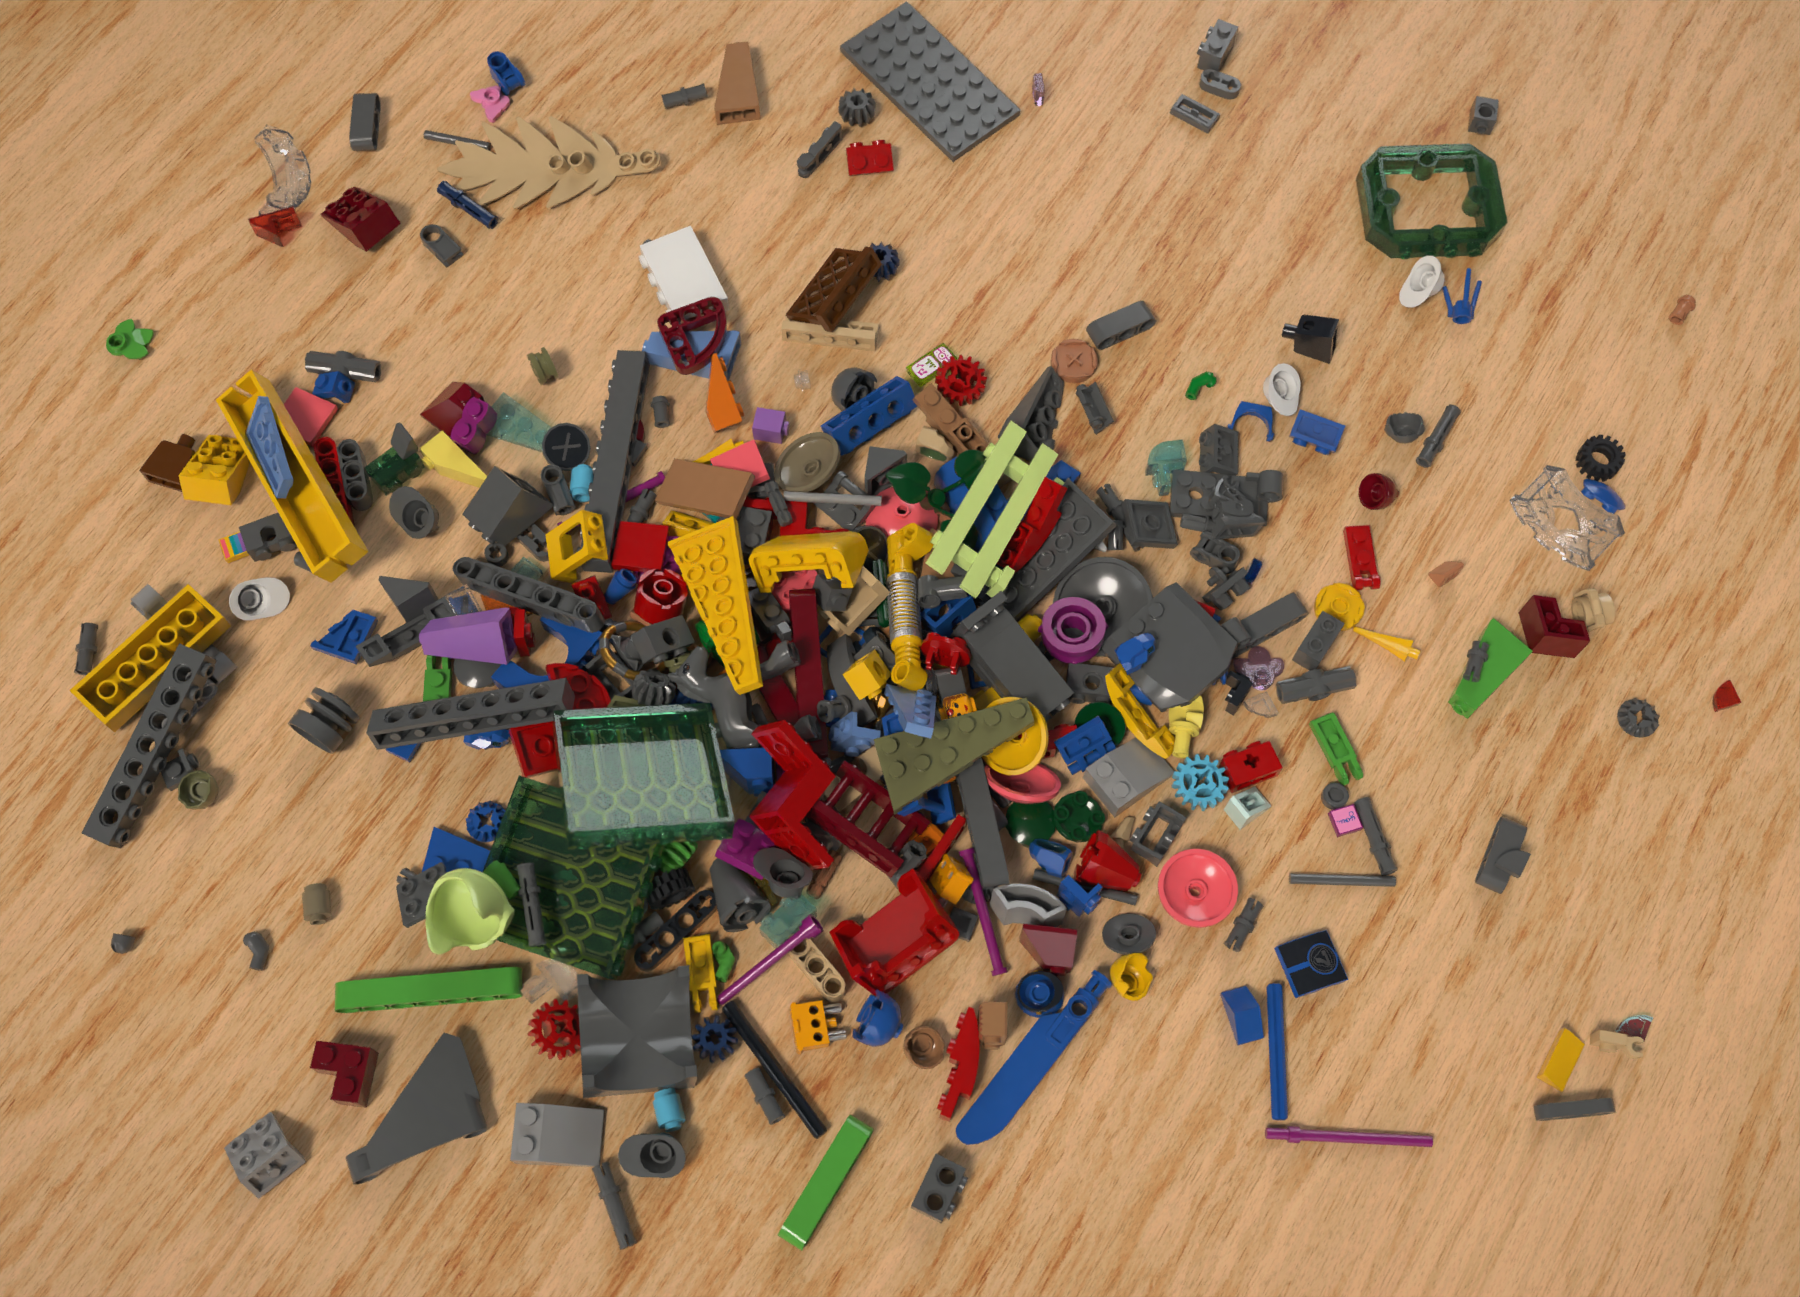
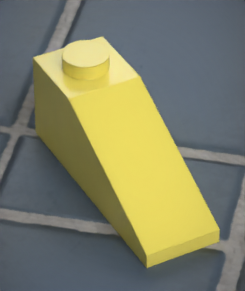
M443 431L420 447L424 456L421 460L429 470L434 468L442 476L478 488L481 487L487 478V475Z

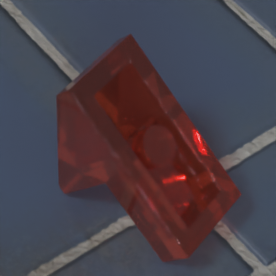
M294 206L248 219L256 236L280 247H284L280 233L302 227Z

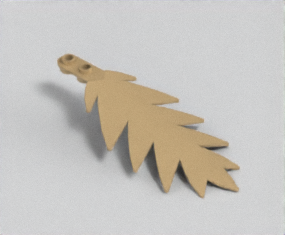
M550 116L549 121L556 139L557 149L531 124L520 117H516L526 151L500 130L486 122H482V126L496 154L475 144L457 140L455 144L464 158L451 161L438 167L437 170L453 177L463 178L456 185L455 188L457 190H471L493 182L478 204L481 206L501 198L524 184L513 205L514 209H518L539 197L556 184L546 205L550 209L568 201L594 184L595 186L590 192L593 196L606 189L618 176L653 171L660 164V156L651 149H644L641 152L635 153L625 152L617 155L604 138L596 132H592L597 145L596 148L571 127Z

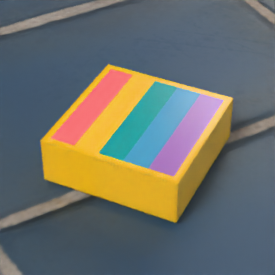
M240 532L218 539L227 563L249 556Z

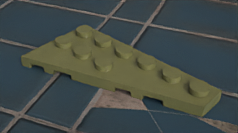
M1027 698L935 722L931 739L904 731L874 739L894 815L903 810L902 808L907 804L922 798L923 794L935 786L939 787L973 765V762L980 757L992 753L994 748L1005 741L1009 742L1034 725V718Z

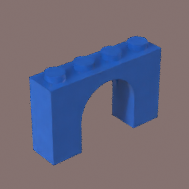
M541 617L539 620L543 629L567 645L568 657L565 663L578 666L579 669L586 672L585 665L594 656L600 654L599 640L602 632L591 633ZM511 660L507 665L501 664L491 676L495 686L499 689L549 681L548 675L537 676L530 674Z

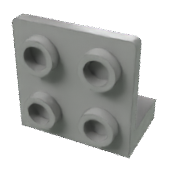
M272 1112L259 1119L224 1148L239 1181L258 1199L306 1162L303 1155L287 1141Z

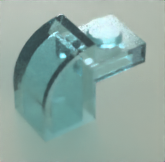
M1183 440L1162 442L1156 445L1149 454L1145 476L1152 475L1153 487L1157 488L1159 496H1167L1172 485L1170 473H1172L1173 469L1184 470L1187 459Z

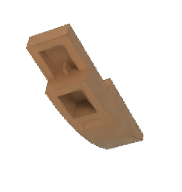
M932 383L912 399L927 417L925 421L932 428L937 429L939 435L944 436L948 442L953 444V450L958 454L966 450L984 452L989 445L966 417L962 419Z

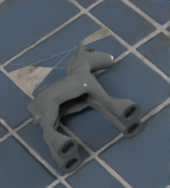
M788 640L777 644L769 659L760 664L762 681L779 676L801 665L800 655L794 642L790 643ZM697 646L684 663L675 670V673H669L667 676L671 681L676 682L677 688L684 696L703 703L713 704L718 721L713 724L714 733L717 738H723L727 749L760 748V743L751 735L760 725L752 721V699L750 693L747 692L739 695L734 690L727 672L716 677L708 676L709 652L707 648ZM808 714L801 717L794 725L796 733L804 741L822 740V731L816 716Z

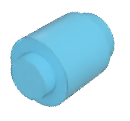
M580 464L571 470L570 494L572 499L577 502H588L590 500L589 484L593 482L594 475L589 465Z
M667 1088L654 1094L653 1106L659 1128L665 1129L666 1132H673L682 1128L681 1124L686 1121L680 1095L676 1093L675 1088Z

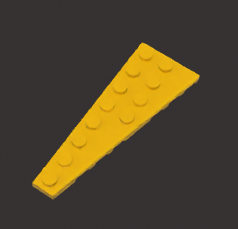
M731 516L668 541V547L672 550L674 560L689 587L692 599L707 626L709 636L713 639L716 651L725 665V670L734 690L739 695L763 687L737 520L734 516Z

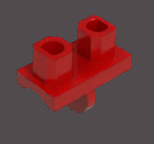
M596 575L571 584L576 595L591 600L596 604L604 619L612 617Z

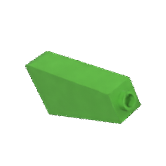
M1494 618L1487 624L1478 639L1480 641L1479 648L1482 647L1483 642L1489 645L1487 650L1488 660L1483 664L1479 682H1472L1473 671L1469 681L1463 678L1465 666L1448 701L1456 713L1463 715L1467 719L1533 652Z

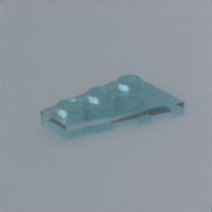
M503 392L491 406L497 412V421L493 429L486 435L542 452L543 437L551 427Z

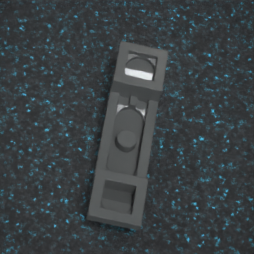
M444 596L423 608V614L382 637L379 634L372 636L356 645V649L369 667L386 663L421 646L419 633L430 620L458 616V614Z
M845 634L827 646L828 668L837 696L847 697L851 704V712H857V726L864 727L878 718L872 699L866 696L859 701L842 675L854 663L853 657L856 655L850 635Z

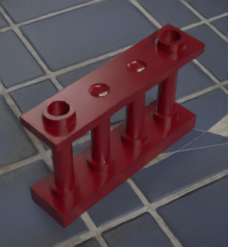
M844 761L835 774L841 778L837 786L825 802L818 799L805 817L892 878L904 862L899 857V852L913 832L921 835L930 824V821L920 811H915L906 816L899 815L898 813L894 815L888 791L863 774L857 766ZM852 786L863 795L847 817H843L834 811L833 808L847 788ZM873 801L884 811L869 832L865 833L855 823L868 804ZM893 816L905 824V827L891 847L886 848L877 841V837Z

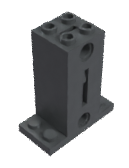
M1000 591L965 618L948 638L959 637L967 642L966 647L971 653L969 665L988 688L992 687L1001 698H1027L1029 702L1038 708L1047 722L1052 718L1049 713L1054 716L1071 703L1068 698L1074 692L1003 606L1008 598Z

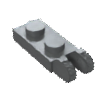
M834 121L830 127L825 128L820 139L816 143L811 144L808 153H802L799 156L797 166L800 178L810 176L842 141L841 124Z

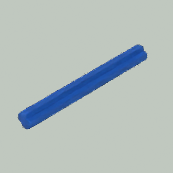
M1272 983L1267 985L1271 1111L1273 1120L1283 1121L1288 1118L1283 991L1281 984Z

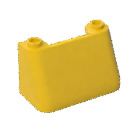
M852 531L779 536L754 548L749 557V564L760 593L772 592L774 582H780L782 578V571L823 569L827 579H832V576L838 578L841 581L842 588H854L869 550L864 537Z

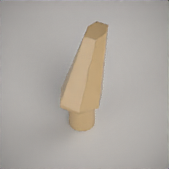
M1133 817L1124 818L1110 836L1122 849H1124V843L1129 841L1135 819Z

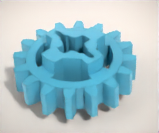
M1196 754L1193 761L1186 757L1184 764L1179 763L1176 769L1178 771H1174L1172 778L1176 781L1171 786L1174 789H1178L1175 794L1176 798L1181 796L1184 798L1182 801L1183 806L1189 802L1191 803V810L1200 805L1201 810L1205 811L1207 804L1213 809L1217 804L1216 801H1223V794H1226L1229 788L1224 784H1227L1229 777L1222 776L1226 769L1225 767L1217 768L1218 760L1211 763L1209 762L1208 755H1206L1204 760H1200V756ZM1212 775L1215 777L1216 783L1213 782ZM1204 777H1206L1204 783L1198 785L1197 788H1195L1197 784L1196 782H1199ZM1184 781L1188 784V790L1185 788Z

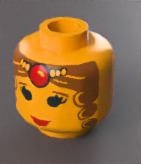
M966 693L944 698L942 702L943 708H939L941 721L977 711L974 698H969Z

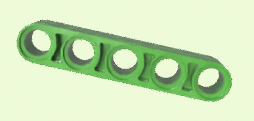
M851 1114L848 1116L778 1233L779 1237L801 1251L805 1248L874 1131L872 1127Z

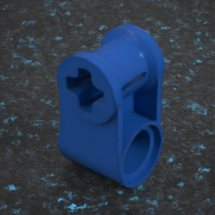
M495 51L489 54L487 63L491 77L501 88L505 96L509 95L513 89L526 85L520 71L514 67L503 52Z

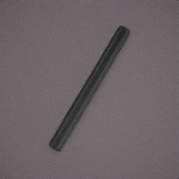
M733 1000L722 1007L724 1014L736 1028L815 1139L823 1136L827 1132L825 1125Z

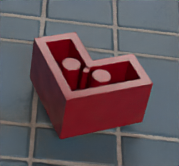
M1533 595L1518 612L1528 648L1533 651L1532 653L1575 658L1590 642L1585 621L1562 618L1557 600L1554 597Z
M316 1041L310 1069L319 1074L336 1076L330 1100L340 1105L367 1108L379 1053L371 1047Z

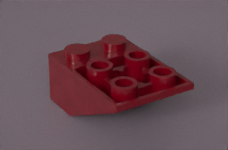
M355 186L347 189L336 202L328 204L325 211L320 214L356 247L366 252L401 224L386 201Z

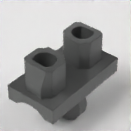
M1213 566L1209 570L1211 578L1207 580V584L1211 587L1215 583L1217 585L1202 597L1206 603L1212 601L1219 610H1223L1233 603V600L1226 592L1228 589L1231 588L1236 596L1245 593L1250 586L1244 578L1248 573L1244 567L1238 571H1233L1226 577V574L1230 572L1226 566L1222 569Z

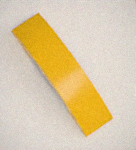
M1121 663L1117 664L1105 676L1108 693L1113 705L1120 711L1125 720V725L1140 742L1160 757L1168 758L1174 750L1175 738L1165 725L1159 728L1156 727L1130 691V688L1135 684L1134 681L1127 675Z

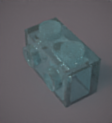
M802 894L798 899L784 897L779 903L781 907L774 914L769 912L760 922L761 926L759 929L761 935L775 949L800 930L801 921L809 914H812L815 918L817 917L816 907Z

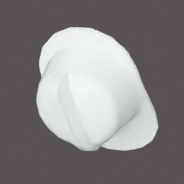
M1425 256L1415 263L1399 294V300L1403 306L1408 308L1416 307L1428 297L1437 294L1441 290L1445 278L1441 270V264L1436 257Z
M1278 364L1263 383V392L1268 403L1284 416H1291L1297 411L1301 386L1297 371L1289 364Z
M265 577L248 580L238 584L232 590L229 597V606L232 613L242 620L271 617L280 614L287 607L290 593L287 586L276 578Z

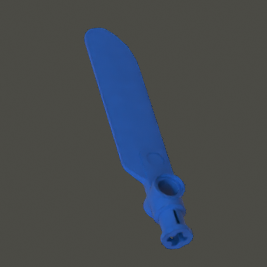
M1093 970L1090 980L1084 988H1079L1074 996L1069 999L1061 1013L1043 1015L1037 1020L958 1123L955 1131L957 1138L966 1145L980 1144L992 1139L1003 1131L1084 1023L1089 1019L1090 1015L1099 1005L1098 1000L1105 990L1113 986L1108 978L1100 972ZM1076 1003H1081L1086 1007L1087 1011L1084 1015L1077 1016L1072 1012L1071 1007Z

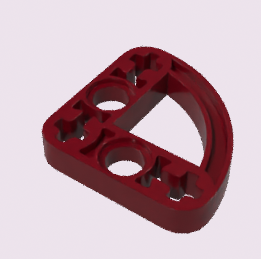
M708 297L660 315L657 321L659 333L678 373L682 375L692 374L709 364L712 355L719 353L725 341L727 332L726 314L721 300L717 297ZM713 306V308L716 309V311L712 312V310L709 309V307ZM688 313L697 315V318L693 321L684 319ZM716 321V329L711 341L695 356L684 332ZM669 322L672 327L668 328L665 323ZM674 340L683 341V345L679 348H673L671 343ZM683 354L686 361L689 362L687 366L682 363L681 355Z

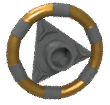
M621 621L610 625L603 631L599 640V652L612 671L622 677L634 680L636 675H639L644 664L631 636L629 638L614 634L626 630L638 632L646 626L638 622ZM609 641L613 645L619 656L622 658L626 666L617 662L612 657L609 649ZM663 661L652 670L655 672L660 670L663 674L668 667H665Z

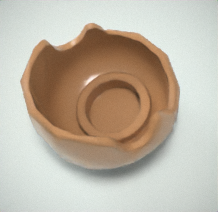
M917 1026L906 1035L903 1050L906 1058L912 1065L919 1069H933L944 1059L945 1043L939 1032L930 1026Z

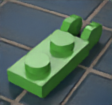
M427 655L423 702L451 697L453 673L451 671V658L442 657L443 669H435L436 656Z
M1332 712L1310 721L1309 726L1331 768H1334V773L1339 783L1343 786L1349 784L1348 776L1342 766L1345 763H1348L1349 770L1356 780L1363 778V771L1356 759L1357 755L1336 715Z

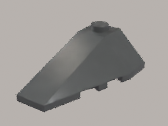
M1052 366L1046 368L1006 419L998 435L999 439L1010 421H1013L1027 431L1014 455L1032 461L1042 443L1052 450L1055 445L1052 435L1053 429H1056L1058 426L1055 416L1056 409L1061 406L1064 382Z

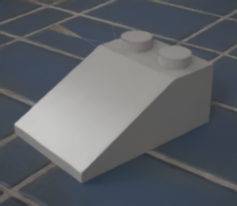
M1134 738L1085 769L1083 779L1115 818L1172 777L1174 771L1164 758L1151 751L1137 738Z
M516 1103L510 1161L523 1165L580 1167L600 1165L605 1110L551 1104Z

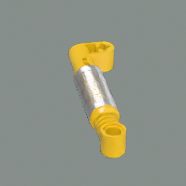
M916 523L907 524L887 538L889 574L886 577V588L891 592L887 596L890 644L895 652V665L891 671V679L895 684L912 691L922 689L927 681V672L921 668L920 649L923 635L921 609L918 604V579L913 569V562L931 551L933 544L930 541L934 536L933 533Z

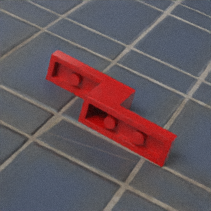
M746 497L743 507L772 511L773 520H777L778 517L774 513L769 498L764 500ZM785 501L788 507L787 510L792 517V523L785 527L780 526V536L849 531L843 528L825 530L821 527H813L807 529L808 503Z

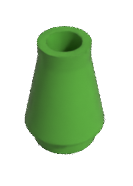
M495 860L483 871V873L497 882L510 900L519 894L520 885L516 882L505 863Z

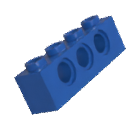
M896 376L820 426L823 433L831 435L837 441L841 456L852 452L856 446L872 439L876 433L890 427L894 421L910 414L917 407L912 400L915 396L910 383Z

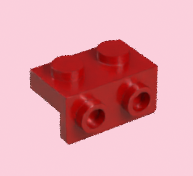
M885 140L872 141V145L863 146V142L850 143V147L845 149L849 176L894 171L891 143H885Z
M508 607L510 608L514 628L513 638L520 657L531 656V648H535V633H532V624L529 623L525 609Z

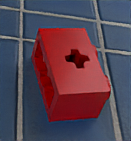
M1270 740L1262 744L1260 741H1256L1248 745L1246 750L1240 752L1232 750L1223 755L1219 768L1225 767L1226 769L1223 776L1229 777L1227 785L1231 794L1279 775L1283 767Z

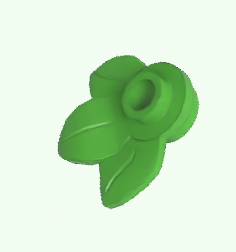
M128 319L121 322L116 327L115 333L108 336L106 348L110 354L115 356L124 355L128 359H140L148 355L145 346L152 341L154 332L150 329H135L133 320Z

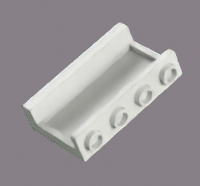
M691 226L640 245L641 255L638 256L643 269H648L649 274L647 276L652 287H657L658 292L656 294L661 305H666L668 309L665 310L666 313L708 297H717L721 300L725 312L729 310L728 298ZM688 313L685 315L684 319L686 320L691 317L696 316V314Z

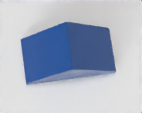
M1247 986L1221 992L1220 996L1237 1046L1263 1039L1260 1006Z

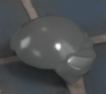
M1404 412L1403 414L1389 415L1384 431L1396 442L1407 444L1412 443L1424 433L1425 425L1419 414Z

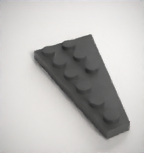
M1069 478L1064 483V486L1068 489L1057 511L1062 513L1058 522L1043 545L1014 574L1010 583L1003 591L1008 598L1003 606L1016 622L1117 526Z

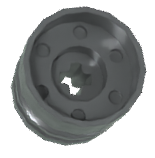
M315 687L311 695L317 701L311 698H306L305 700L306 705L312 710L311 713L298 709L288 722V725L315 746L330 754H334L344 740L336 730L340 729L350 732L352 727L346 721L356 724L360 717L341 698Z

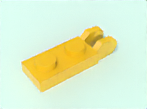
M707 934L683 938L686 966L689 965V991L692 993L694 1012H701L702 1004L699 991L709 990V1005L711 1009L718 1010L715 990L717 989L711 936Z

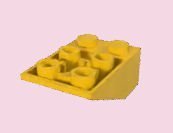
M208 435L179 474L185 500L223 505L233 504L241 492L250 463L237 438L220 435Z

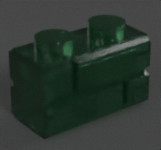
M391 447L364 467L370 479L387 496L402 487L403 483L408 479L419 476L425 466L417 453L403 460L395 449Z

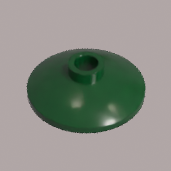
M1092 702L1084 706L1078 712L1074 725L1079 728L1099 716L1105 723V727L1112 739L1110 741L1116 747L1122 741L1125 734V720L1120 711L1115 706L1106 702Z

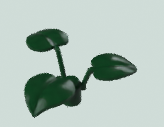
M966 450L960 453L955 459L954 470L961 479L941 490L937 488L930 490V487L927 486L931 478L930 472L920 463L909 462L898 465L887 472L885 476L892 484L896 494L908 504L920 503L923 509H934L935 513L943 514L952 519L954 514L940 508L945 503V493L965 483L969 490L985 464L986 457L982 451ZM951 520L943 521L939 530L944 532ZM974 523L962 542L972 550L978 540V531Z

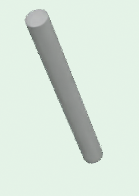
M784 491L783 495L784 501L882 506V496Z

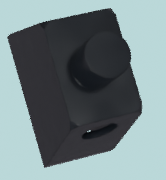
M1302 315L1298 326L1285 323L1282 337L1294 340L1295 353L1330 364L1337 345L1339 319Z

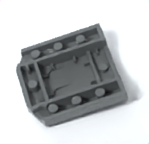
M1176 582L1165 587L1112 633L1101 647V650L1117 665L1120 663L1114 651L1117 647L1144 633L1153 635L1156 641L1155 651L1149 656L1147 662L1142 664L1141 669L1129 674V676L1134 681V685L1161 712H1165L1167 709L1176 706L1190 705L1222 677L1230 667L1231 659L1238 647V642Z

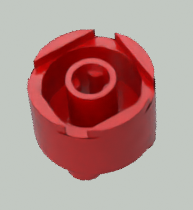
M656 569L646 571L638 582L634 612L650 624L683 615L688 595L687 583L680 574L669 569H664V572H656Z

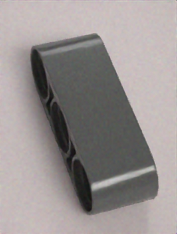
M378 93L353 95L349 134L352 151H371L377 149L381 108Z
M1138 301L1094 320L1087 326L1086 332L1096 348L1103 350L1149 330L1155 325L1156 319L1145 301Z
M346 439L337 447L344 491L355 510L365 511L373 504L366 459L358 443L355 440Z
M1503 816L1500 817L1476 875V884L1498 894L1504 891L1510 874L1493 865L1505 853L1516 850L1520 851L1527 832L1526 826Z

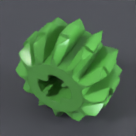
M692 837L686 842H668L663 848L660 859L655 864L662 872L667 871V873L672 869L683 868L697 850L698 844Z

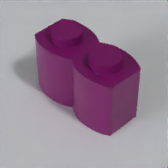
M475 397L471 398L463 409L462 418L457 421L452 429L451 440L460 449L476 455L485 444L486 434L496 424L497 412L487 402Z

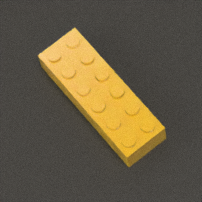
M187 584L69 691L113 732H116L150 701L179 643L202 653L231 625L197 591Z

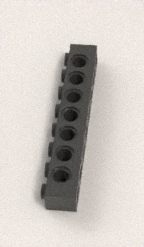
M179 643L95 805L82 834L108 846L120 849L130 837V829L135 820L140 817L143 810L142 806L147 796L153 792L155 781L159 773L165 768L171 749L177 745L179 734L183 726L189 721L195 702L201 698L203 687L207 679L212 676L217 660ZM191 671V677L186 681V675ZM179 695V701L174 704V698ZM167 718V724L162 728V722ZM155 741V747L150 752V745ZM143 765V770L141 774L138 775L137 771L139 767ZM130 789V796L126 799L125 794ZM118 813V819L113 823V817Z
M563 678L377 709L372 711L366 733L376 749L379 750L569 719L572 715L575 694L567 679Z

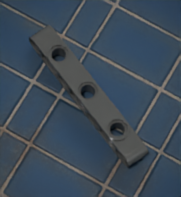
M462 557L453 565V572L464 587L486 597L591 633L599 631L604 626L605 619L596 604L572 592L469 557Z

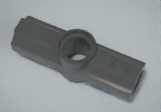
M310 351L305 357V369L310 373L323 374L339 371L349 379L376 382L381 376V364L379 361L356 358L353 354L346 351H337L336 354Z
M1350 666L1329 671L1314 669L1304 673L1301 677L1277 681L1276 693L1278 700L1282 704L1304 699L1318 701L1332 693L1355 689L1356 676Z

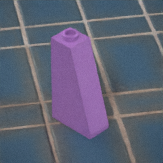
M510 608L433 619L419 633V642L422 644L424 655L507 665L518 651L513 638L514 628Z

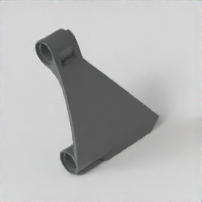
M448 1033L442 1034L397 1098L368 1144L345 1157L354 1185L373 1180L384 1169L461 1137L464 1139L472 1138L488 1130L479 1103L478 1089L460 1037Z

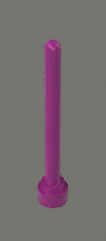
M812 914L804 918L799 926L800 930L717 996V1003L720 1005L727 1003L804 939L816 938L824 931L819 921Z

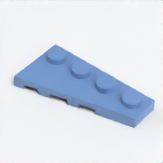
M258 396L246 436L276 498H286L289 489L293 486V476L289 469L269 398Z
M886 684L884 694L886 697H889V704L894 705L893 711L899 715L898 721L904 732L931 739L934 729L936 696H933L930 691L923 689L912 691Z

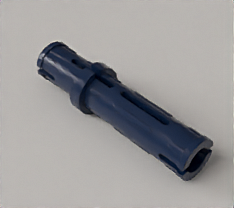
M442 181L438 185L437 193L451 201L455 208H461L488 229H493L497 225L498 217L467 197L466 192L457 190L447 181Z

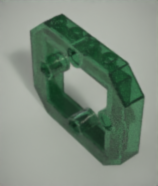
M1470 143L1380 146L1361 165L1356 177L1365 240L1390 258L1409 259L1425 256L1452 258L1455 256L1476 257L1483 255L1500 237L1507 224L1496 161ZM1466 172L1469 190L1462 203V210L1466 215L1475 217L1476 227L1448 228L1445 225L1439 224L1431 229L1394 230L1392 217L1399 204L1400 195L1396 190L1387 188L1385 175L1411 174L1419 181H1426L1431 178L1433 173Z

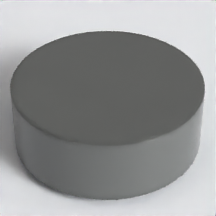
M1339 783L1328 784L1321 793L1322 803L1331 810L1344 807L1349 798L1347 789Z

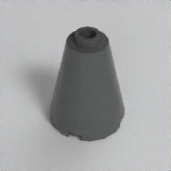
M719 858L715 859L710 867V875L721 926H723L726 932H739L748 929L746 924L752 921L755 924L761 922L771 910L768 898L744 871Z

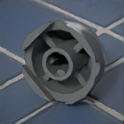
M857 367L844 369L837 375L832 384L831 396L834 404L839 410L844 411L876 390L874 382L877 383V379L874 374Z

